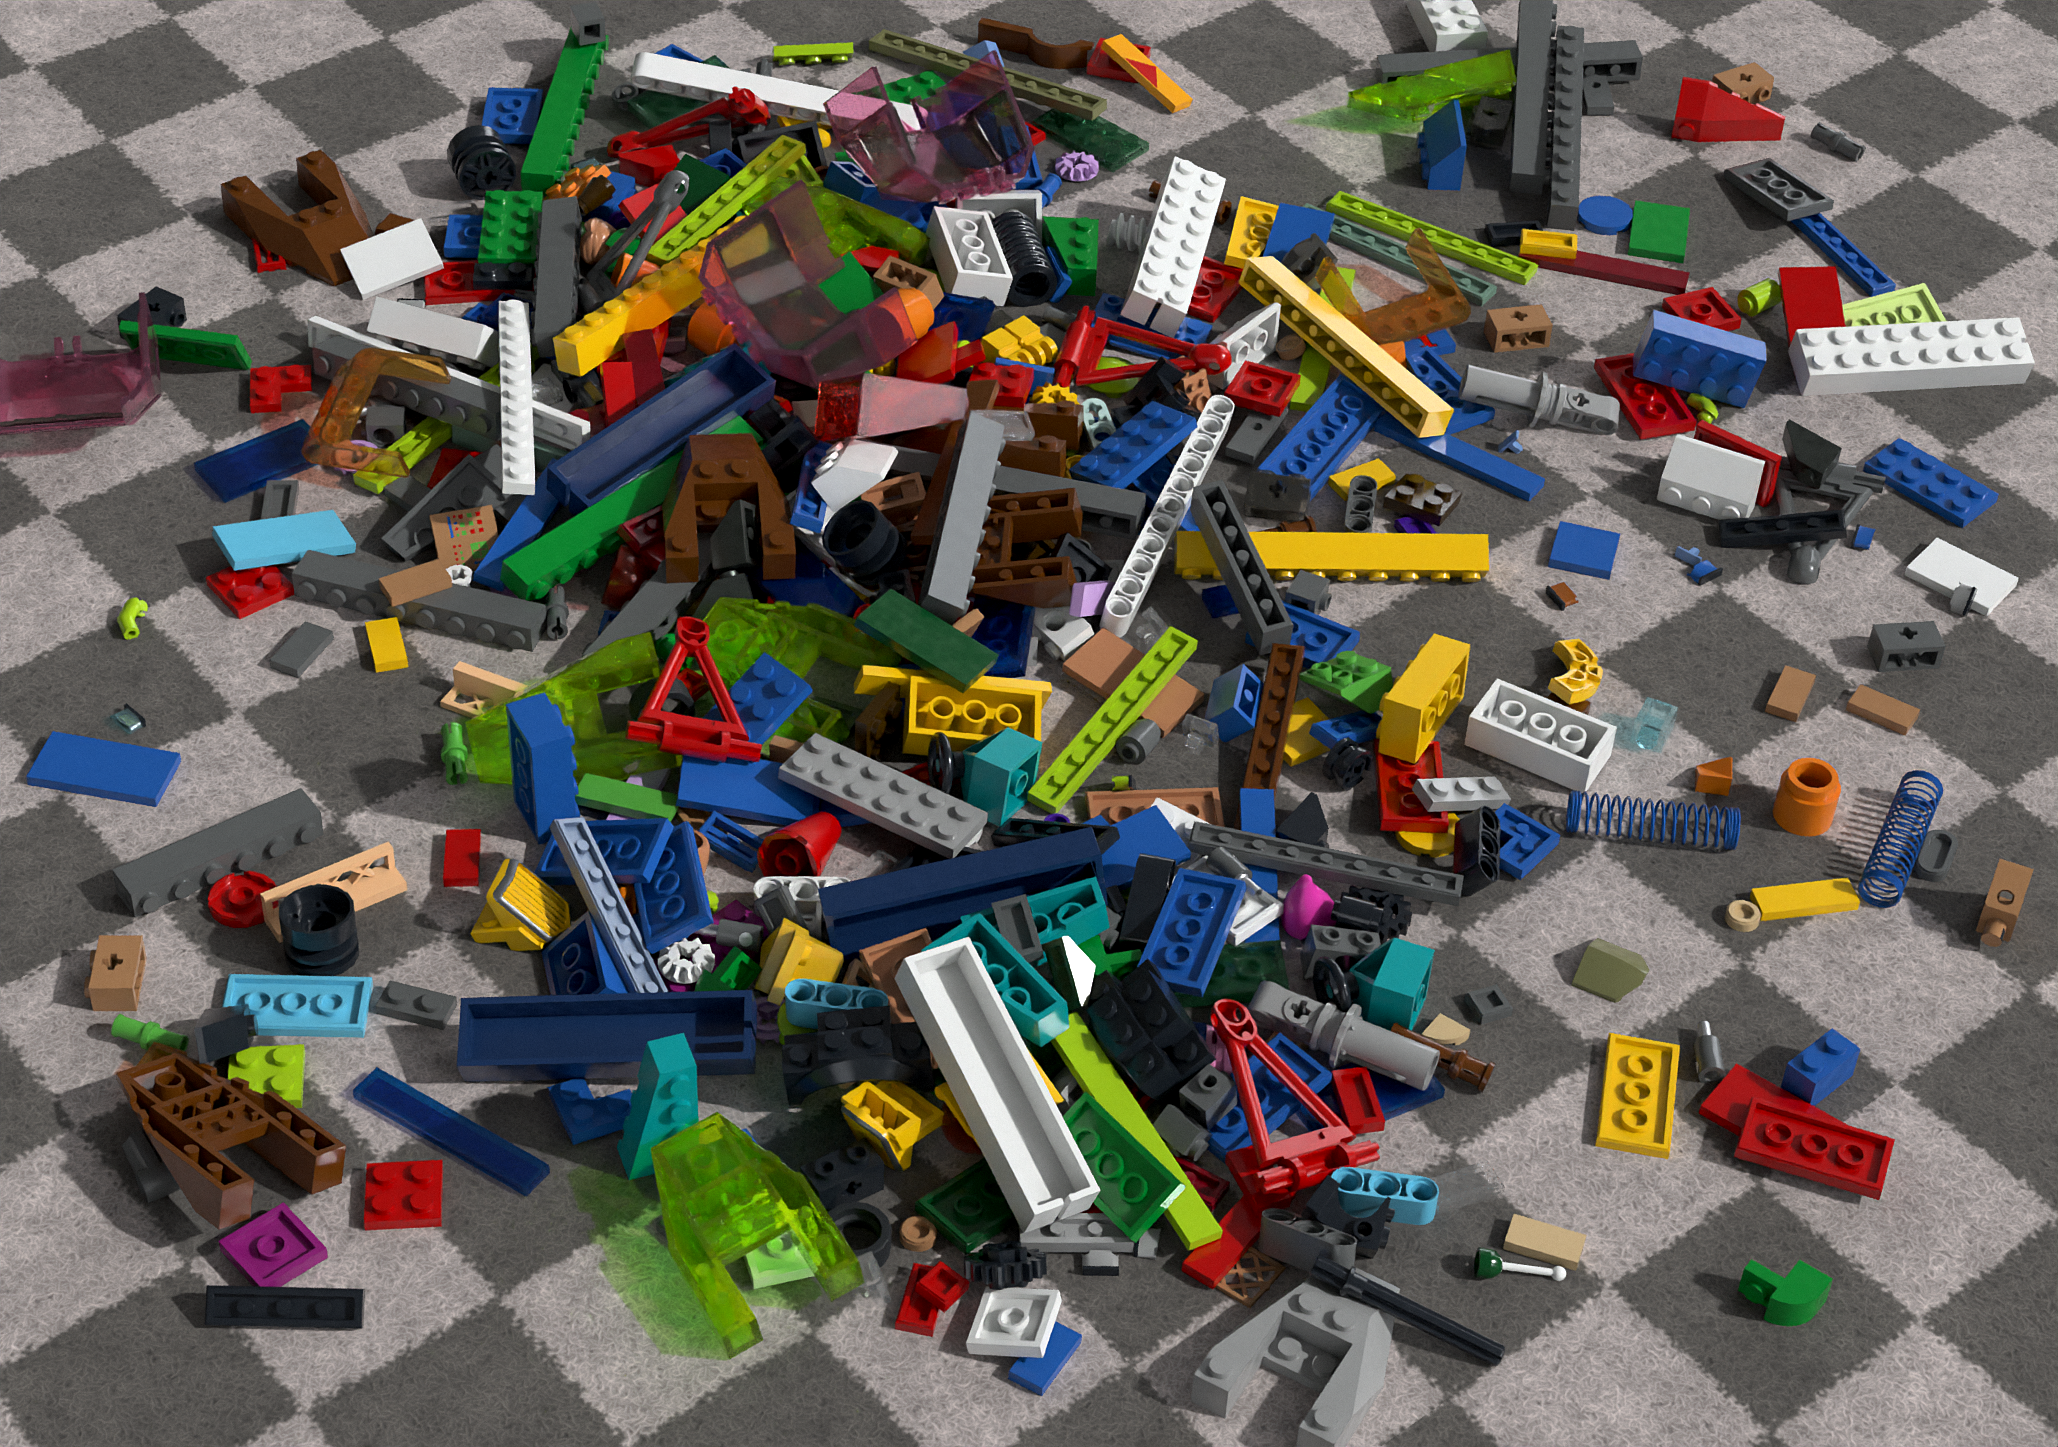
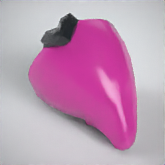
M1302 875L1290 888L1283 900L1284 912L1281 914V920L1284 930L1292 937L1299 939L1304 945L1311 924L1334 927L1336 921L1331 920L1334 905L1331 897L1313 883L1310 875Z

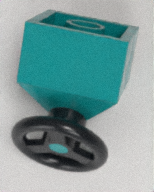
M1007 727L963 751H952L947 736L943 732H936L931 737L928 747L927 765L930 786L949 794L953 778H960L964 802L987 812V821L1000 827L1028 802V791L1036 783L1043 742ZM939 777H941L942 785H940Z
M1394 937L1367 954L1349 971L1344 973L1333 959L1322 956L1316 960L1313 967V986L1317 1001L1325 1005L1330 1003L1329 1001L1334 1002L1339 1010L1347 1013L1351 1007V1000H1353L1354 1004L1361 1007L1360 1017L1362 1016V1020L1389 1031L1396 1022L1398 1025L1412 1031L1427 997L1435 950ZM1323 971H1324V973H1325V979H1326L1325 987H1324V981H1323Z

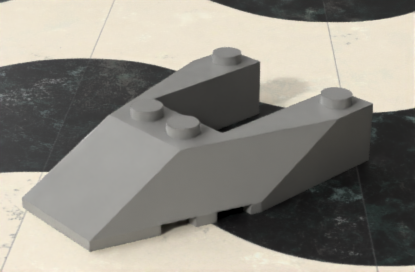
M1358 1268L1355 1270L1356 1273L1396 1293L1400 1291V1288ZM1309 1272L1246 1317L1212 1347L1194 1374L1191 1402L1226 1418L1262 1364L1321 1393L1299 1426L1296 1447H1346L1383 1389L1395 1317L1346 1293L1343 1296L1340 1295V1290L1310 1276Z

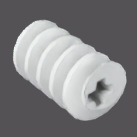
M1120 213L1116 220L1113 219L1110 224L1107 245L1112 247L1116 241L1118 249H1123L1127 244L1129 251H1134L1138 246L1140 253L1148 228L1146 226V219L1142 217L1139 224H1135V216L1131 215L1128 222H1124V213Z

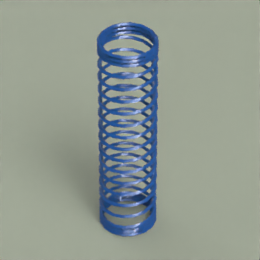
M1913 770L1907 772L1901 779L1899 788L1857 887L1863 900L1879 908H1889L1900 902L1915 860L1920 852L1944 791L1942 783L1933 774L1923 770ZM1912 777H1922L1931 781L1936 786L1938 792L1934 787L1921 781L1904 782ZM1913 783L1926 785L1933 790L1936 798L1934 799L1930 793L1923 789L1915 787L1905 788V786ZM1907 791H1921L1927 794L1932 800L1928 801L1921 796L1908 794ZM1902 804L1925 811L1927 814L1923 815L1914 809L1904 808ZM1904 810L1913 816L1922 817L1924 821L1920 822L1912 816L1901 814L1899 811ZM1896 817H1901L1913 824H1919L1922 828H1916L1910 823L1898 821ZM1893 824H1899L1909 830L1917 831L1918 835H1914L1904 829L1895 828ZM1891 831H1897L1899 834L1912 837L1916 841L1911 842L1905 837L1893 835ZM1888 838H1894L1902 843L1910 844L1913 848L1908 849L1902 844L1890 842ZM1885 845H1892L1902 851H1908L1910 855L1906 856L1899 851L1888 849ZM1888 851L1892 855L1905 858L1907 862L1903 863L1894 857L1885 856L1883 852ZM1880 858H1885L1892 863L1902 865L1905 869L1900 870L1894 865L1883 863ZM1877 865H1882L1887 869L1899 872L1902 876H1896L1891 872L1880 870ZM1870 877H1874L1887 885L1895 886L1896 890L1882 889L1875 885ZM1878 877L1887 879L1891 883L1885 882ZM1865 879H1868L1870 884L1879 890L1888 893L1898 892V894L1894 897L1877 895L1869 889ZM1863 885L1865 886L1867 891H1869L1874 896L1890 901H1880L1874 899L1873 897L1867 894V892L1864 890Z
M1572 790L1569 794L1566 814L1567 832L1576 833L1578 831L1581 805L1585 795V834L1588 833L1591 809L1596 796V835L1599 834L1602 809L1607 797V837L1610 835L1613 809L1616 799H1618V838L1621 836L1622 819L1628 800L1629 839L1632 836L1633 819L1639 801V840L1643 836L1644 818L1650 802V841L1653 840L1655 818L1661 803V842L1664 841L1666 818L1672 804V844L1675 842L1676 823L1681 806H1683L1684 811L1683 845L1686 843L1687 823L1692 807H1694L1695 815L1694 846L1697 843L1698 823L1703 807L1706 818L1703 846L1706 847L1708 844L1709 823L1714 808L1717 822L1714 847L1717 848L1719 844L1720 823L1725 809L1724 848L1735 850L1738 844L1741 821L1740 809L1738 807L1728 808L1724 806L1719 815L1716 805H1713L1708 813V808L1705 804H1702L1699 811H1697L1695 803H1691L1687 810L1685 803L1680 802L1676 810L1675 804L1671 800L1665 809L1664 802L1660 799L1654 809V803L1651 798L1647 799L1643 808V801L1640 797L1636 798L1632 806L1630 796H1627L1623 804H1621L1620 796L1616 795L1611 804L1608 794L1603 796L1601 803L1597 792L1592 795L1590 803L1586 791L1581 794V791Z

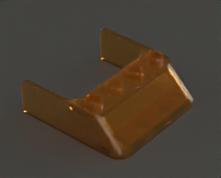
M1421 228L1414 229L1405 247L1427 283V291L1364 312L1330 257L1323 258L1315 278L1332 306L1377 345L1400 341L1406 342L1467 321L1471 314V307Z
M365 348L359 351L336 371L303 442L301 452L304 459L313 464L408 478L410 470L400 452L355 445L350 440L351 435L379 374L450 384L452 378L443 359L378 348Z

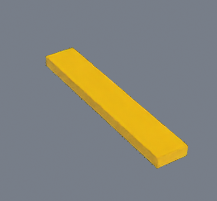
M862 665L854 682V693L877 695L887 682L890 681L900 685V698H905L911 676L938 678L925 670ZM982 676L975 682L1042 690V709L1052 693L1051 682Z

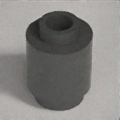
M1146 718L1135 721L1116 743V749L1120 757L1126 762L1142 763L1159 744L1161 735L1159 726L1154 721Z

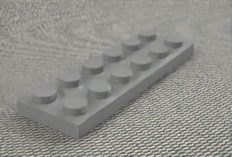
M817 733L810 737L779 768V779L949 859L955 858L987 823V812Z

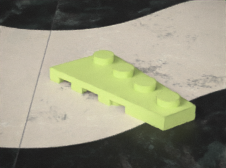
M1925 283L1842 305L1846 327L1946 321Z

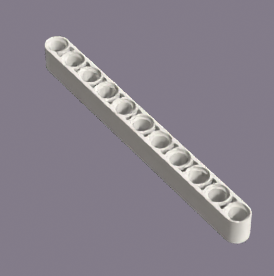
M640 52L636 54L630 80L634 86L642 89L713 102L723 97L729 100L728 94L733 93L732 88L737 86L739 89H750L767 105L769 114L808 122L816 121L818 124L879 136L899 117L925 136L928 112L922 107L648 52Z
M1214 395L1208 400L1197 421L1198 427L1191 433L1106 600L1099 625L1100 629L1104 627L1119 638L1127 633L1175 537L1176 531H1178L1190 507L1193 487L1201 485L1228 430L1235 407L1230 398L1223 395Z

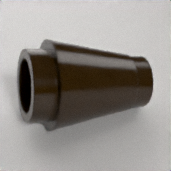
M605 176L593 177L577 198L582 215L586 216L613 198L612 194L616 192V189Z

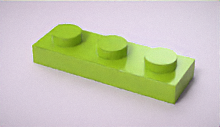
M853 42L773 46L772 60L779 61V65H793L796 60H805L806 64H819L821 59H832V63H844L848 61V58H852L854 54Z

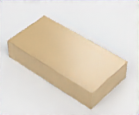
M1513 1214L1503 1249L1576 1271L1587 1235Z

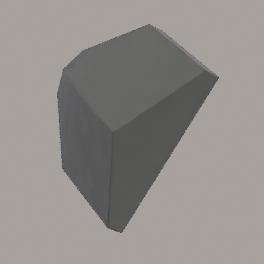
M1313 233L1310 235V238L1297 243L1288 251L1280 263L1308 287L1315 290L1324 286L1338 259L1320 237Z

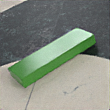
M585 773L578 785L579 793L575 795L577 805L636 819L667 818L671 822L679 806H676L677 794Z

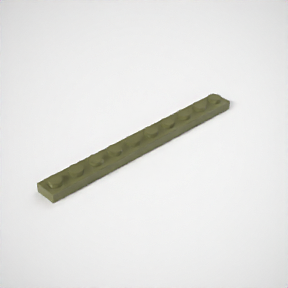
M883 29L869 40V50L885 56L900 59L905 63H913L927 70H935L949 77H957L971 84H979L993 91H1001L1013 95L1015 98H1023L1035 102L1037 105H1045L1062 113H1070L1084 120L1093 121L1107 109V99Z

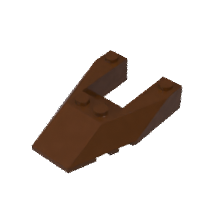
M322 150L312 151L296 158L298 185L318 204V206L301 210L296 214L287 216L246 175L220 184L223 212L251 240L254 238L259 243V248L268 255V250L271 255H280L285 259L286 264L292 267L295 265L306 268L307 274L332 286L353 280L340 249L371 238L374 235L366 213L337 165Z
M1065 400L1058 403L1025 404L1024 408L993 406L989 419L1005 426L1002 439L1006 440L1001 455L997 459V461L1001 462L1000 466L1065 477L1066 449L1078 450L1083 440L1084 405H1076L1072 401ZM958 408L932 417L915 426L902 429L892 445L941 454Z
M752 433L689 435L662 505L666 583L699 582L697 533L715 532L734 501L737 500L756 505L763 580L795 579L796 549L794 528L792 524H789L791 518L789 501Z
M1066 488L992 496L991 500L987 503V506L991 507L990 514L985 524L982 525V529L986 530L981 545L977 548V552L980 553V559L971 574L975 577V582L967 597L1042 609L1070 606L1073 584L1077 583L1070 556L1010 562L1012 543L1058 539L1061 534L1067 532L1073 537H1081L1083 514L1076 489ZM916 520L895 526L906 538L908 547L905 559L897 571L909 569L912 585L921 587L931 544L913 545L910 537Z
M179 1052L116 1073V1080L194 1211L218 1230L250 1218L254 1179L219 1153L221 1150L245 1143L311 1195L342 1183L346 1145L275 1092L267 1091L261 1094L249 1089L248 1081L239 1077L232 1078L231 1081L216 1075L217 1068L205 1063L200 1064L198 1060Z

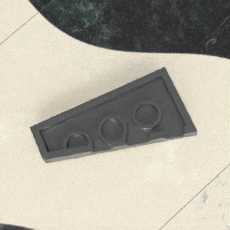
M468 454L381 538L382 543L404 562L409 561L435 546L429 515L492 505L494 511L514 499L515 494L502 493V482Z

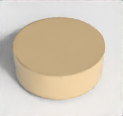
M1745 900L1731 902L1727 906L1725 913L1726 923L1732 929L1740 932H1749L1756 929L1761 917L1759 908Z

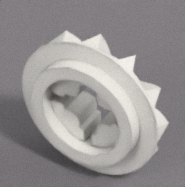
M683 938L681 942H675L660 950L658 958V968L661 974L673 982L683 984L697 982L704 969L711 973L715 965V954L712 953L710 944H702L699 938L693 941ZM680 955H684L687 958L692 957V962L686 959L680 960Z

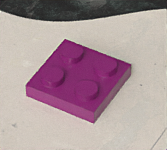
M284 1202L219 1241L220 1251L252 1286L281 1287L328 1258L327 1248Z

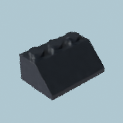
M816 121L741 135L732 141L733 154L747 165L780 136L785 135L805 143L806 153L804 155L813 168L827 166Z

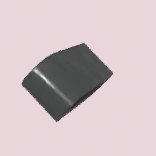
M1359 475L1351 479L1343 533L1372 532L1378 486L1375 479L1365 475Z
M1270 1208L1262 1211L1258 1250L1261 1253L1307 1272H1311L1319 1254L1348 1269L1352 1266L1354 1267L1357 1245L1355 1237L1284 1209Z

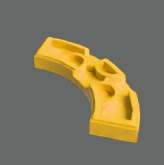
M1579 638L1555 642L1552 652L1565 663L1568 672L1562 676L1551 678L1548 689L1568 704L1578 703L1592 697L1598 690L1603 675L1602 668L1597 664V656Z

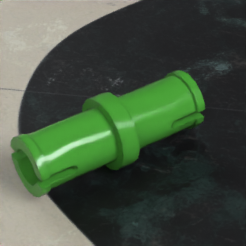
M450 722L452 733L449 734L448 724L446 723L441 728L443 738L441 760L446 766V781L450 785H457V775L459 774L460 783L464 784L468 780L465 764L468 753L466 746L463 745L462 726L458 723Z
M122 1014L115 1018L111 1029L112 1036L138 1043L141 1049L147 1051L153 1048L169 1054L178 1052L183 1054L189 1042L188 1036L162 1029L159 1023L152 1021L144 1023L125 1017Z

